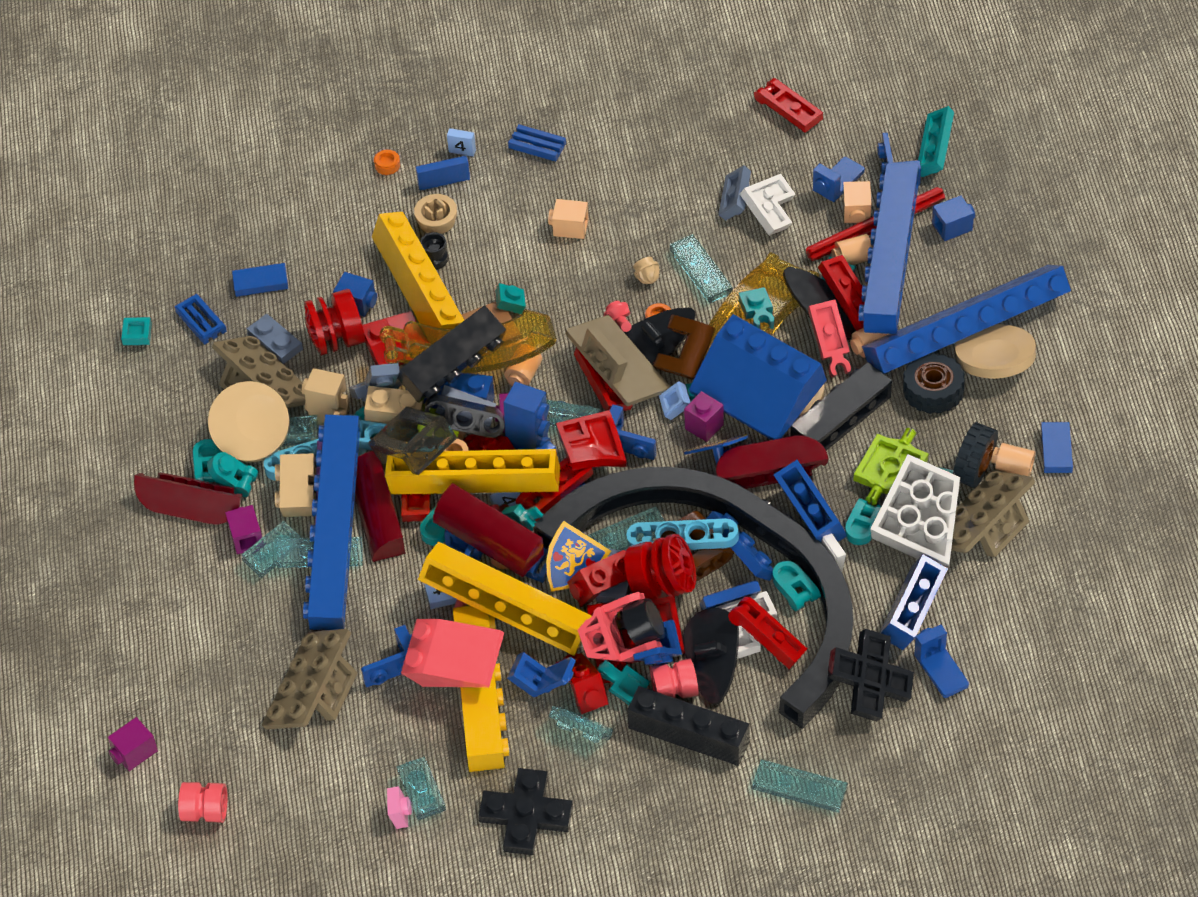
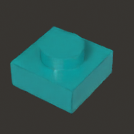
M499 283L495 290L497 308L522 314L526 307L524 289Z
M151 317L123 319L121 337L123 346L150 345Z

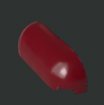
M791 436L731 448L720 457L716 472L718 477L731 481L744 489L778 483L774 474L795 460L799 461L808 476H812V470L820 465L826 466L829 458L825 448L817 440L807 436Z
M158 472L157 478L145 476L143 473L134 475V490L137 498L147 509L156 513L208 524H223L227 522L225 512L238 509L241 505L242 494H234V488L160 472Z

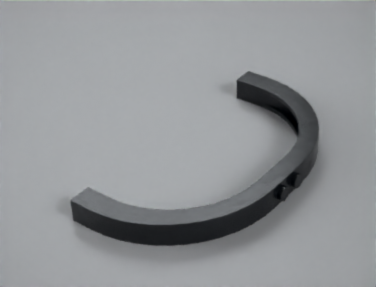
M645 467L629 469L595 479L577 488L562 498L534 523V533L543 538V547L548 551L549 544L563 520L582 532L594 522L613 512L651 503L686 504L715 511L723 515L725 513L730 514L742 528L797 564L817 586L821 594L819 599L823 606L826 621L824 640L810 666L781 695L779 713L803 729L824 707L839 686L840 682L827 678L830 651L837 647L851 652L853 607L849 588L843 573L827 549L810 532L796 523L791 516L781 513L770 502L760 499L743 487L722 477L686 468Z

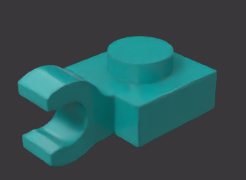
M521 504L506 507L501 512L530 531H533L534 523H536L535 520L543 516L536 506L525 510Z
M604 660L597 668L603 679L612 682L608 691L628 705H630L638 686L647 688L650 681L628 665L624 666L620 671L610 662Z

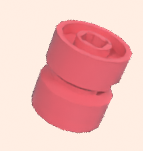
M691 658L675 662L672 668L666 663L650 666L653 691L673 698L677 694L685 699L699 695L696 673Z
M183 782L180 787L178 800L180 821L198 822L203 817L206 822L223 823L226 818L228 803L226 784L208 783L206 787H202L199 782Z

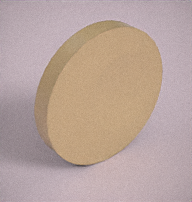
M995 324L957 341L955 346L957 364L959 363L962 366V370L977 377L991 379L1010 377L1025 371L1033 364L1036 358V344L1032 335L1024 329L1012 325Z
M253 381L239 382L224 389L212 403L208 416L209 432L217 448L221 452L230 454L240 462L246 463L262 461L276 453L284 444L290 427L288 409L281 396L271 387Z

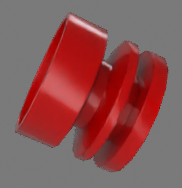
M348 288L331 293L332 306L327 307L322 297H317L318 310L315 309L312 300L304 301V320L307 332L320 356L327 354L326 341H328L333 352L338 351L337 338L340 337L348 348L365 343L360 315L353 295Z
M679 534L657 538L653 543L643 542L632 545L626 550L624 558L625 572L632 593H644L645 598L654 600L667 596L676 597L694 590L696 585L694 559L689 546Z

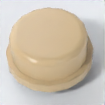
M430 194L417 202L414 208V216L424 232L444 234L452 229L455 224L457 205L447 195Z

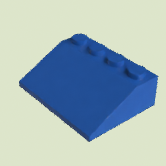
M732 314L716 334L689 388V392L695 396L701 391L722 403L726 414L769 439L775 440L783 437L827 379L821 363Z

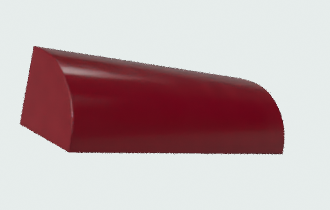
M374 450L364 453L358 457L355 502L372 562L403 555L406 552L403 535L378 451Z
M453 483L445 490L436 505L433 514V522L521 577H524L544 555L542 537Z

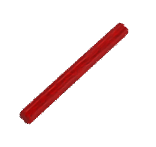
M935 187L918 195L915 214L944 201L945 194L943 189ZM874 216L808 246L805 249L808 259L816 261L831 254L836 242L864 234L871 235V230L877 228V226H874Z

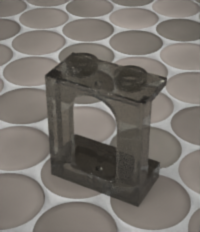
M406 406L368 444L381 464L387 462V455L404 460L413 474L419 475L457 437L443 416ZM418 424L425 426L420 432L417 429Z

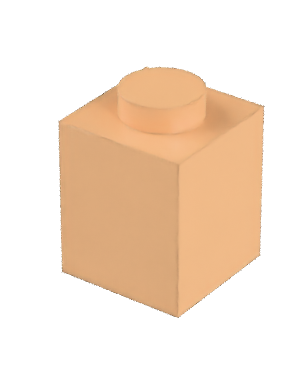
M870 181L844 182V223L858 224L871 218Z
M556 199L555 207L550 209L548 224L553 227V236L585 239L589 221L588 202Z

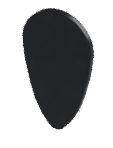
M787 267L783 271L785 283L791 295L810 318L809 306L836 300L846 339H852V333L856 332V329L827 282L810 272Z
M692 308L666 310L635 323L630 331L624 333L653 366L657 353L670 356L687 337L667 328L671 315L695 320L696 313Z
M716 607L707 608L695 614L687 623L683 633L686 659L691 658L693 662L698 690L712 705L720 704L729 691L735 673L739 648V627L730 622L727 610Z

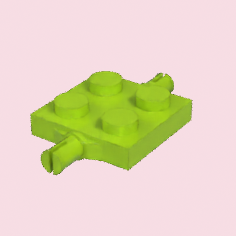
M906 428L901 439H891L877 434L856 469L853 481L871 488L865 499L868 501V504L872 501V505H876L881 494L889 493L908 454L924 462L928 461L929 453L916 449L911 445L912 440L916 436L914 429L910 431V428Z

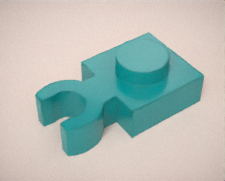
M765 287L740 292L738 300L746 319L753 318V325L759 329L762 322L767 323L770 329H774L773 305Z

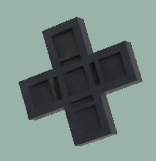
M865 628L859 632L857 654L837 647L830 651L827 678L853 686L850 714L877 722L882 719L885 696L902 702H907L911 699L914 672L888 664L891 636Z
M518 768L513 793L483 790L478 815L479 822L507 825L503 843L504 852L534 855L539 829L569 832L573 800L545 797L548 771Z

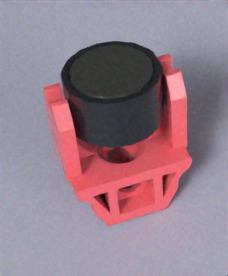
M636 592L597 607L591 618L586 619L580 626L578 633L587 658L632 662L635 661L633 654L662 647L659 640L665 637V627L653 601L650 598H645L644 593ZM621 611L626 630L633 643L637 646L635 648L626 649L615 620V616Z

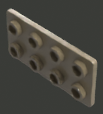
M609 315L567 328L566 336L626 406L661 395L670 388V385Z
M246 336L213 343L212 348L227 362L219 383L223 389L239 382H259L274 389L281 396L287 408L305 405V395L302 394L303 382L294 375L292 370L282 364L275 354L260 344L259 339L253 336Z
M996 470L989 473L983 482L975 490L971 491L968 497L956 508L951 551L967 553L980 541L986 555L996 557L1030 522L1019 499L1035 484L1034 478Z
M348 629L306 633L271 706L267 710L266 717L262 723L266 730L306 727L315 709L327 721L336 720L358 674L341 656L351 635Z

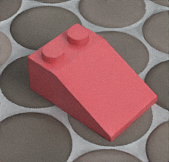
M417 619L401 674L422 687H489L504 632L443 619Z

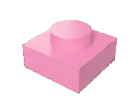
M399 786L387 788L389 818L396 829L408 827V815L412 814L409 797L404 796Z

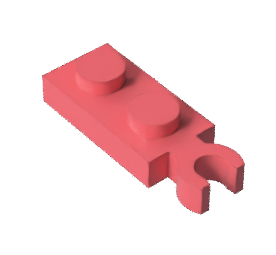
M836 300L809 306L808 312L822 360L830 358L831 361L828 368L830 376L835 377L837 375L836 365L843 366L845 374H848L851 371V365L843 355L848 354L850 350Z

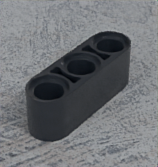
M438 394L429 400L427 399L425 402V418L432 425L488 438L498 437L504 430V417L498 408ZM433 405H441L445 410L440 415H434L429 409ZM461 411H468L472 414V417L468 421H460L457 415ZM489 417H495L499 420V423L496 427L491 428L484 424L485 420Z

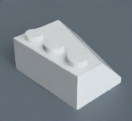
M908 454L870 529L872 539L916 559H919L924 554L941 565L949 566L960 477Z

